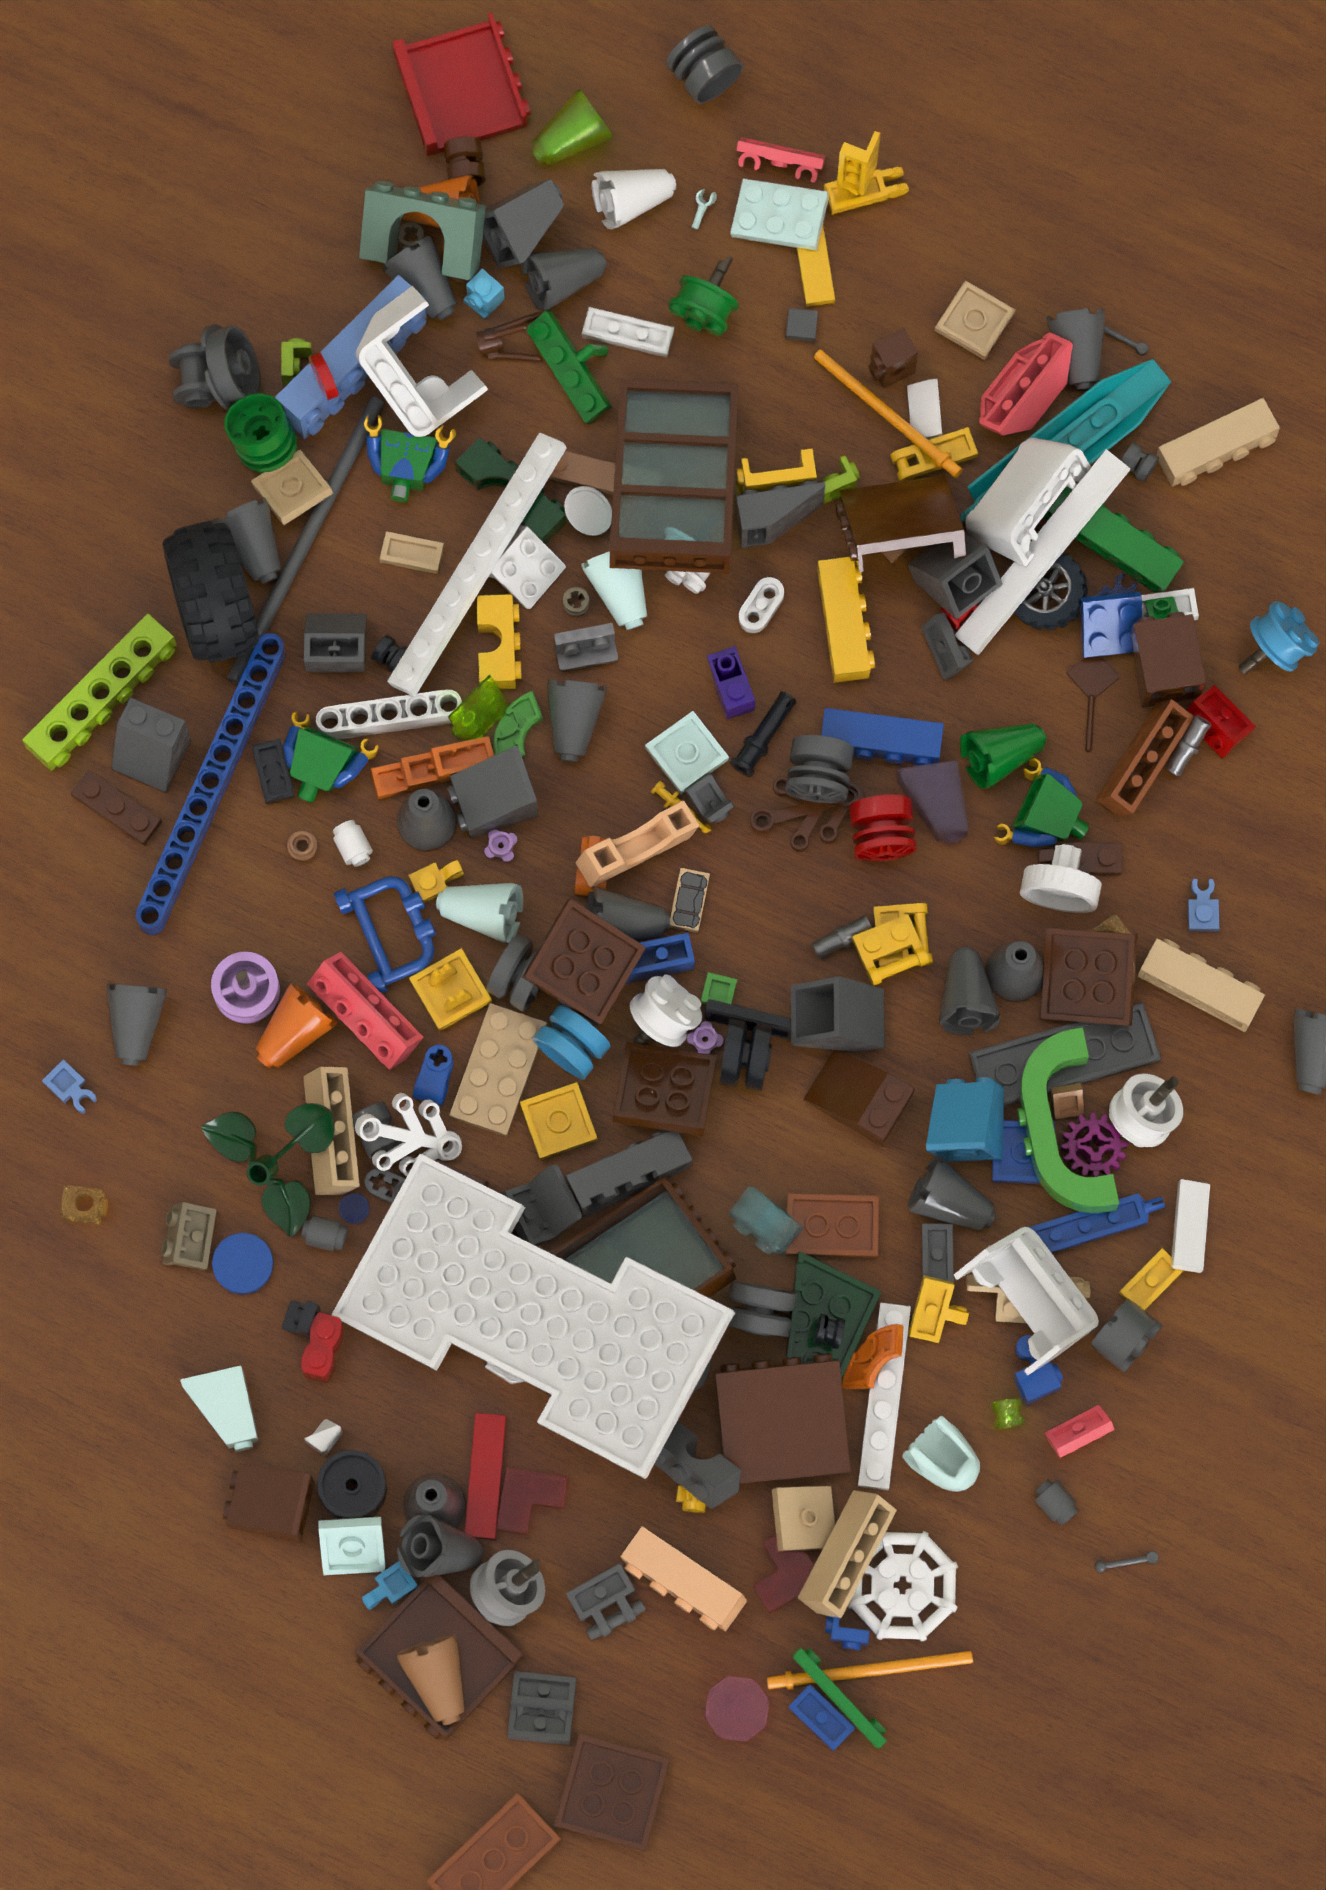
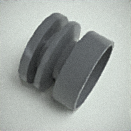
M711 25L701 27L686 36L675 46L666 59V66L675 73L674 76L679 81H685L684 88L698 104L713 100L728 89L740 76L744 64L730 48H724L725 41L718 36V32Z
M803 735L793 738L790 762L796 766L788 769L787 777L789 779L786 780L785 791L793 797L810 802L840 803L847 800L848 789L846 787L849 786L850 777L844 772L851 770L854 747L843 740L827 736Z

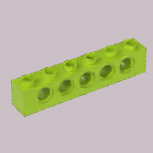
M147 613L22 739L25 748L50 771L56 766H63L69 760L70 752L77 745H84L91 737V731L98 724L103 725L112 716V710L119 703L124 704L132 696L135 686L140 681L142 683L146 682L153 675V668L160 661L165 662L175 652L174 647L176 646L174 636ZM142 647L151 649L150 654L146 657H139L136 655V652ZM121 668L130 670L129 675L125 678H118L115 674ZM100 689L109 691V695L104 699H96L94 697L95 693ZM79 710L88 712V716L80 721L73 718L74 714ZM64 731L67 733V737L63 741L56 742L52 740L56 732Z

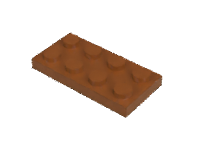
M517 1793L431 1875L426 1882L433 1890H510L561 1838Z

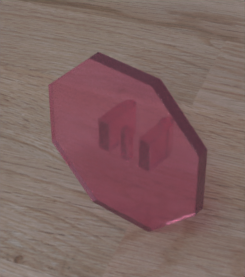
M727 1676L708 1691L705 1720L720 1739L747 1742L766 1727L770 1700L755 1680Z

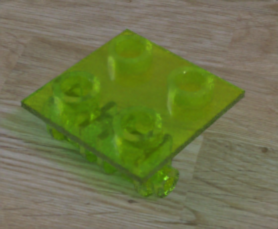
M488 675L448 716L453 725L450 731L455 737H461L462 741L482 738L484 733L504 716L506 709L509 707L491 675Z

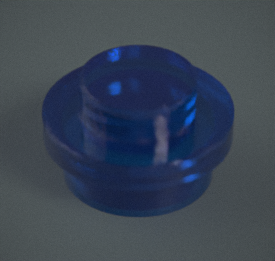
M348 1194L339 1203L340 1216L347 1223H361L369 1214V1203L361 1194Z

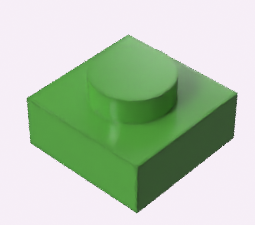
M708 972L701 1004L707 1005L708 999L732 1004L737 979Z

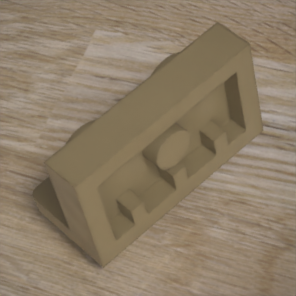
M185 1202L172 1205L166 1215L167 1237L163 1240L161 1246L163 1265L170 1266L175 1264L198 1270L207 1269L217 1209Z

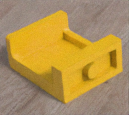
M813 449L800 451L798 468L752 474L749 470L748 458L741 459V468L736 469L738 496L747 490L764 492L770 491L772 487L778 485H787L789 488L800 486V483L805 481H816L817 479Z

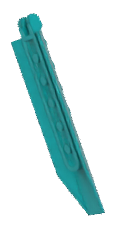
M1153 359L1104 378L1029 438L1070 444L1080 449L1088 463L1092 464L1106 449L1112 448L1141 424L1167 389L1171 380ZM1019 446L967 486L974 504L959 515L961 522L966 521L967 515L974 510L1017 453Z

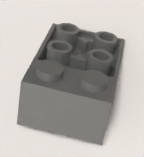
M809 480L800 483V486L788 488L787 485H778L772 487L770 491L758 492V490H747L742 492L741 495L736 496L735 517L741 548L771 544L823 506L825 482L817 483L815 480Z

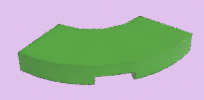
M533 691L516 699L505 710L494 734V756L518 746L522 758H525L524 743L526 735L533 726L543 721V716Z

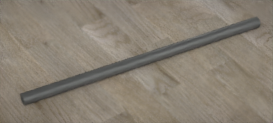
M371 397L327 482L333 494L315 505L256 620L259 638L267 633L366 441V435L369 433L364 427L366 416L368 415V424L373 427L385 404L381 399ZM255 646L247 649L246 654L237 657L227 676L230 682L239 684Z

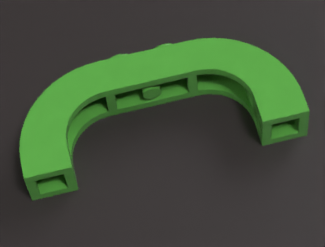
M1081 1027L1062 1031L1049 1037L1031 1054L1021 1079V1108H1017L1019 1125L1025 1126L1027 1137L1023 1138L1025 1155H1031L1035 1174L1045 1191L1057 1202L1072 1210L1084 1213H1104L1116 1211L1119 1206L1114 1175L1082 1177L1071 1172L1063 1164L1058 1151L1046 1092L1048 1080L1057 1071L1067 1067L1087 1064L1089 1055L1084 1030Z

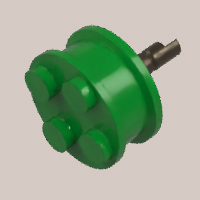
M728 255L725 262L719 261L715 268L716 271L713 272L709 282L694 276H682L679 280L681 288L676 297L670 298L668 311L686 320L685 325L694 331L700 332L703 328L716 336L726 333L728 329L726 321L731 312L737 311L739 303L719 286L733 258Z

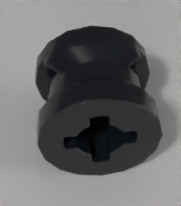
M821 1313L815 1327L813 1343L818 1345L827 1343L831 1348L838 1349L845 1330V1319L838 1318L833 1320L829 1319L828 1315Z

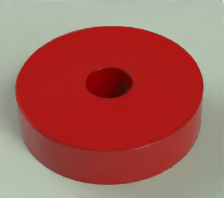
M318 352L309 356L311 368L326 400L329 401L338 397L339 393L322 354Z

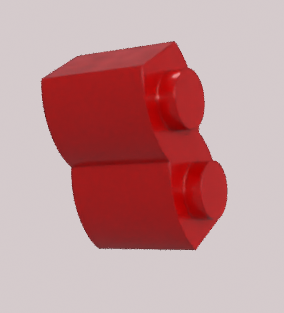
M320 1312L315 1316L310 1328L311 1342L305 1348L301 1360L302 1372L306 1378L326 1383L332 1376L335 1368L334 1353L340 1347L344 1335L343 1324L339 1317Z

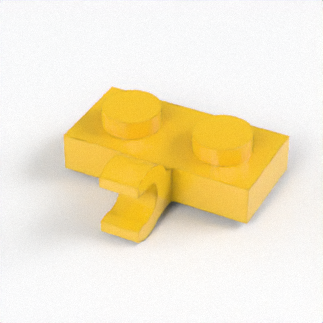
M923 1275L908 1330L910 1337L939 1343L945 1320L966 1325L969 1312H966L967 1308L957 1305L949 1306L955 1286L953 1282Z

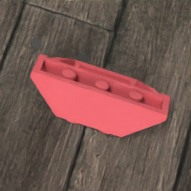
M1049 332L1043 336V339L1034 341L1017 351L982 395L980 425L1002 436L1032 430L1067 384L1073 346L1071 341Z

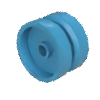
M558 1005L549 1016L554 1028L541 1026L532 1037V1040L558 1066L574 1077L585 1080L594 1069L590 1057L602 1059L611 1045L587 1020L568 1007Z

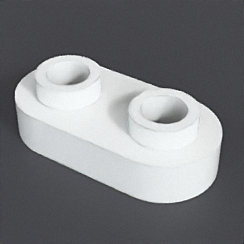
M766 577L756 584L739 611V624L743 630L749 633H758L767 626L784 599V587L779 580ZM771 591L775 596L772 599H767L764 597V593ZM755 615L759 620L756 623H751L748 617Z

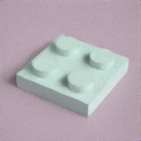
M694 711L645 745V749L680 794H683L686 788L708 773H712L729 760V756Z
M381 1517L319 1521L323 1575L384 1572L386 1570Z

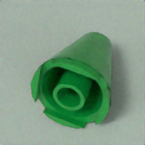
M1034 723L969 731L960 738L961 758L967 757L970 766L965 769L973 783L980 789L991 788L1042 752L1046 743V735L1043 729L1037 727Z

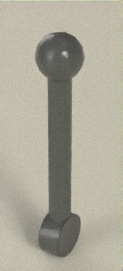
M1104 325L1105 333L1135 348L1137 354L1145 355L1147 353L1148 345L1146 343L1138 344Z
M1151 1551L1146 1556L1106 1563L1099 1560L1095 1563V1570L1102 1573L1108 1568L1143 1562L1155 1564L1159 1556L1156 1552Z

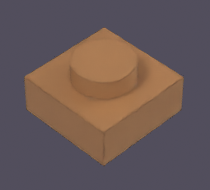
M1081 1083L1050 1088L1054 1119L1085 1115Z

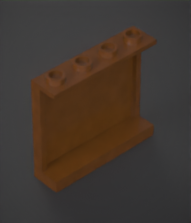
M945 475L840 490L841 502H836L837 517L840 520L842 534L845 536L846 547H849L851 562L856 561L859 572L864 571L862 559L864 554L949 542L954 558L966 556L964 528Z
M832 1354L813 1355V1361L801 1362V1357H789L782 1359L783 1364L770 1365V1360L751 1362L752 1367L739 1368V1363L720 1365L721 1370L714 1371L723 1455L741 1470L739 1484L851 1472L838 1358L832 1359Z
M440 1575L424 1578V1581L359 1649L357 1648L354 1651L359 1657L355 1662L366 1673L370 1674L374 1671L382 1678L378 1684L388 1694L392 1696L396 1692L404 1699L401 1706L413 1717L419 1714L427 1721L423 1727L436 1739L441 1735L446 1740L524 1658L523 1654ZM455 1634L458 1641L465 1711L459 1714L461 1718L459 1721L443 1725L442 1721H434L399 1664L397 1654L425 1641L427 1643L434 1641L436 1637Z

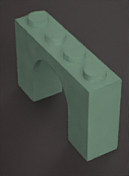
M377 181L365 190L359 258L386 263L397 254L399 228L403 216L408 212H421L433 218L442 230L444 236L442 275L470 280L479 272L486 205L476 203L477 201L473 198L462 197L459 200L449 198V195L443 192L422 193L420 188L412 186L404 187V189L393 187L394 184L388 181Z

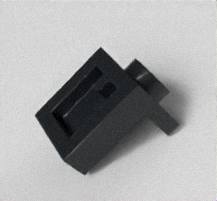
M292 1300L284 1318L282 1329L310 1339L311 1325L315 1316L321 1311L319 1305L310 1301H306V1304Z

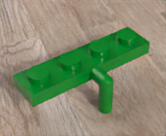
M545 311L528 325V334L585 424L593 423L610 409L612 405L584 362L591 356H607L609 352L606 345L587 344L577 352L552 311Z

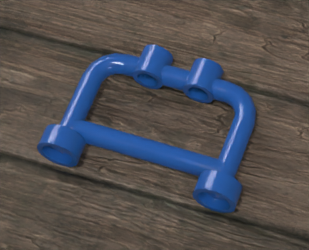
M389 876L349 893L345 888L334 892L336 902L343 915L353 910L356 913L378 966V970L367 974L369 981L382 994L388 992L387 985L429 966L435 951L431 937L437 934L430 918L423 920L420 910L424 909L425 905L418 891L412 893L406 881L399 877ZM389 888H395L400 893L403 905L410 917L413 929L423 950L422 955L418 959L393 970L363 899Z

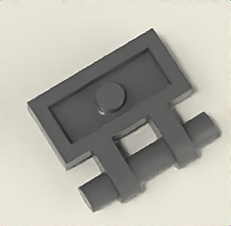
M620 1563L566 1593L581 1622L591 1616L593 1617L596 1624L586 1629L591 1641L601 1635L603 1637L610 1635L612 1629L626 1621L628 1624L636 1620L637 1615L646 1611L641 1600L631 1605L628 1604L625 1597L634 1593L635 1589ZM617 1602L620 1611L605 1619L601 1611Z

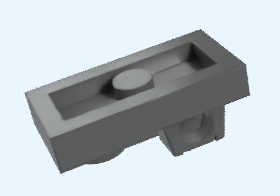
M945 613L934 615L921 627L943 680L952 679L973 662L968 647L957 645L953 628L949 624Z

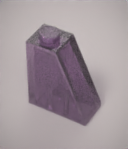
M957 760L897 769V783L905 795L911 798L913 807L936 841L944 840L945 843L952 844L962 841L963 837H967L968 824Z

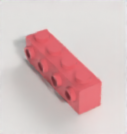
M342 952L323 961L307 983L316 996L336 1014L338 1019L344 1022L389 1070L406 1061L424 1038Z

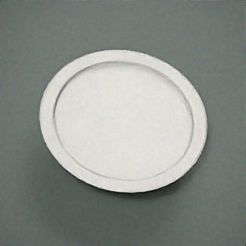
M579 486L568 493L564 505L565 513L575 529L587 535H600L608 530L612 522V508L607 498L601 492L592 487Z

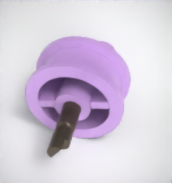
M238 952L229 955L218 964L212 975L211 990L215 1003L222 1014L232 1021L248 1024L263 1020L272 1013L279 1001L280 984L276 971L272 964L259 954Z

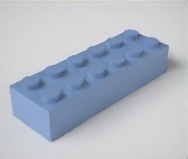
M400 275L320 352L332 374L339 393L338 397L329 401L326 400L310 363L275 396V399L280 402L293 430L304 440L310 434L312 436L317 434L324 425L323 421L330 414H337L344 406V400L351 393L353 395L357 394L365 385L364 380L369 376L358 362L356 350L373 315L411 287ZM426 308L400 326L398 333L387 341L395 354L406 344L405 340L412 333L417 334L425 326L427 319Z

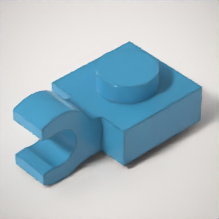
M398 1561L375 1577V1581L379 1586L363 1596L362 1602L368 1611L386 1598L393 1605L414 1591L418 1585L412 1576L405 1572L400 1565V1561Z

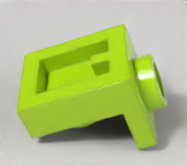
M299 338L282 342V385H288L294 379V375L300 373V358H308L312 355L311 342H306L304 339Z
M846 456L839 458V468L842 474H831L822 481L825 482L824 504L839 498L840 490L857 488V479L860 478L859 472L854 462L849 463Z

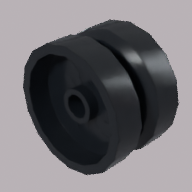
M730 1018L720 1085L735 1087L739 1082L741 1069H746L744 1083L746 1088L762 1091L765 1072H768L772 1051V1044H770L772 1025L756 1023L753 1027L751 1041L746 1040L748 1027L746 1021Z
M347 1450L335 1454L322 1466L317 1480L319 1497L328 1513L336 1519L370 1518L377 1515L385 1504L388 1492L385 1474L377 1460L365 1452ZM350 1481L353 1484L358 1483V1487L354 1491H349L346 1486Z

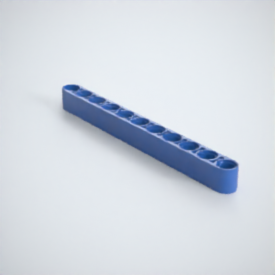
M268 633L259 638L136 910V920L141 930L146 934H158L165 927L285 660L286 654L283 641L276 634ZM274 645L279 648L278 652L274 655H266L264 653L265 648ZM256 672L267 674L265 680L261 682L252 680V676ZM246 698L255 700L254 705L246 709L240 706L241 701ZM233 725L243 727L242 732L238 735L229 734L228 729ZM226 751L231 754L229 760L225 762L216 760V756L220 752ZM209 778L219 780V784L215 788L208 789L204 787L205 781ZM197 805L207 807L206 812L200 816L191 813L192 809ZM189 831L195 834L194 839L190 842L184 843L179 840L184 832ZM177 858L183 861L178 869L172 870L167 867L172 859ZM165 885L171 888L169 894L164 897L155 895L157 888ZM153 912L159 915L157 921L153 924L143 922L144 916L148 913Z

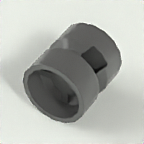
M385 1102L368 1106L352 1116L354 1130L357 1119L365 1114H371L381 1123L391 1125L390 1122L392 1120ZM370 1122L364 1125L363 1130L369 1127ZM381 1136L374 1141H365L364 1139L361 1141L368 1158H373V1155L379 1150L388 1152L403 1143L402 1141Z

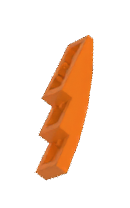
M486 736L431 748L428 753L401 758L398 763L371 768L370 775L377 800L451 781V775L494 756L490 738Z

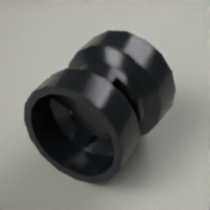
M386 635L374 649L371 659L378 664L386 665L388 671L393 673L407 647H400L396 644L395 639Z

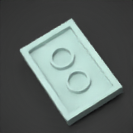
M743 179L730 234L734 238L817 251L829 194L827 191Z

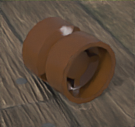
M472 136L448 140L444 144L446 163L449 164L447 167L448 180L471 175V179L476 180L477 186L484 184L486 178L484 163L481 162L483 158L481 140Z

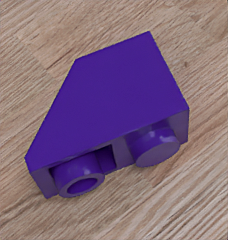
M736 647L707 655L715 690L726 720L754 711L755 699Z

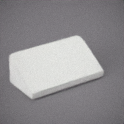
M930 379L907 385L910 425L928 440L942 436L938 380Z

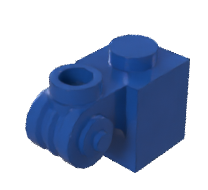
M1026 1335L1017 1342L1015 1352L1019 1359L1029 1360V1366H1031L1037 1360L1029 1352L1028 1340L1031 1335ZM1048 1362L1030 1375H1027L1024 1371L1025 1369L1016 1372L1013 1376V1380L1025 1405L1058 1392L1062 1387L1060 1382L1063 1381L1057 1364L1052 1365L1051 1362Z

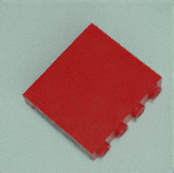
M492 12L488 13V21L412 44L405 45L403 39L392 41L393 54L427 156L444 152V144L453 138L472 136L485 140L527 127V116L531 115L526 98H520L518 90L522 89L520 78L517 72L512 74L510 64H513L509 47H503L501 39L505 38L501 22H495Z

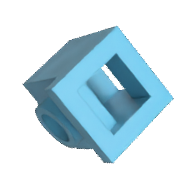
M481 269L466 284L467 296L463 301L484 320L505 300L504 287L484 269Z

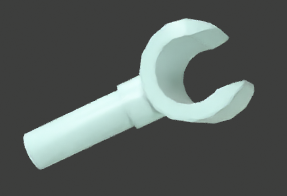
M705 189L700 190L696 194V201L699 205L691 228L698 230L707 206L715 203L717 199L715 192L711 193L709 202H705L703 199Z

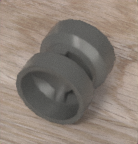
M1133 442L1121 461L1131 469L1130 471L1135 474L1138 480L1145 482L1157 464L1159 457L1153 453H1145L1140 445Z

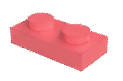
M1097 1405L1045 1432L1049 1444L1061 1458L1115 1429L1110 1418L1100 1405Z

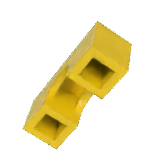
M512 594L477 596L478 633H493L501 639V644L495 651L478 653L480 690L516 689V679H522L521 661H515V651L521 650L520 632L514 633V622H520L519 604H513Z

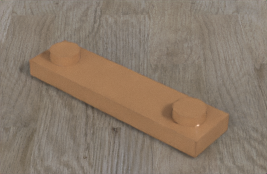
M565 451L548 479L578 487L588 486L599 492L613 495L615 463ZM623 465L622 484L661 485L662 475ZM621 495L622 498L655 505L657 497Z

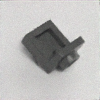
M709 773L684 790L701 818L709 823L713 821L718 823L724 820L730 814L729 810L734 807L732 801L725 797L715 779Z

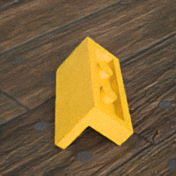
M874 131L867 150L844 142L839 155L837 186L864 196L877 166L880 142L879 132Z

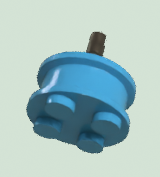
M1274 601L1269 605L1268 613L1263 617L1256 616L1250 621V629L1260 648L1238 666L1239 670L1246 675L1264 659L1269 657L1280 668L1291 672L1298 667V661L1305 655L1312 656L1316 653L1320 642L1305 624L1304 614L1297 607L1291 609L1280 601Z

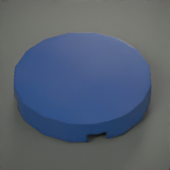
M238 1233L230 1235L220 1242L214 1251L212 1267L214 1276L222 1287L231 1293L246 1295L257 1292L269 1281L272 1276L274 1262L272 1252L265 1241L253 1234Z

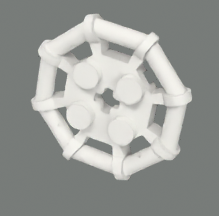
M885 1532L874 1556L883 1548L887 1557L875 1569L868 1565L864 1573L871 1576V1594L862 1596L861 1579L848 1604V1608L854 1610L877 1635L876 1638L879 1640L895 1638L925 1641L927 1636L952 1612L955 1613L958 1608L955 1605L956 1569L958 1565L928 1536V1532ZM892 1545H916L913 1554H894ZM923 1549L940 1567L931 1570L919 1558ZM943 1576V1598L934 1596V1578ZM900 1577H905L906 1582L911 1583V1589H906L903 1595L899 1594L898 1588H894V1582H899ZM872 1601L878 1604L886 1614L882 1622L866 1604ZM932 1603L938 1607L923 1623L921 1622L918 1614L926 1606ZM892 1617L911 1618L913 1626H890Z

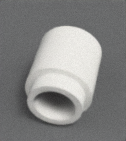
M349 820L333 829L335 835L333 840L346 865L353 864L354 867H358L370 860L369 855L373 850L360 825H356L354 820Z

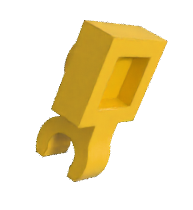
M456 860L447 864L441 870L438 869L435 862L408 876L415 891L420 893L425 903L438 897V894L447 887L445 883L462 877L464 873L459 861Z

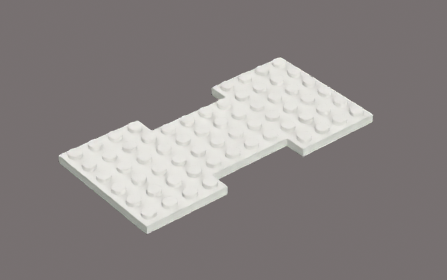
M419 1154L335 1307L332 1316L339 1317L345 1324L436 1371L451 1344L547 1392L551 1397L537 1423L646 1479L735 1312L628 1257L625 1258L612 1284L511 1234L525 1209L522 1204Z

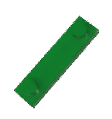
M799 1646L792 1653L794 1660L876 1748L882 1747L887 1742L882 1736L886 1732L882 1725L874 1717L868 1721L819 1668L818 1665L822 1662L820 1658L810 1648L804 1651Z

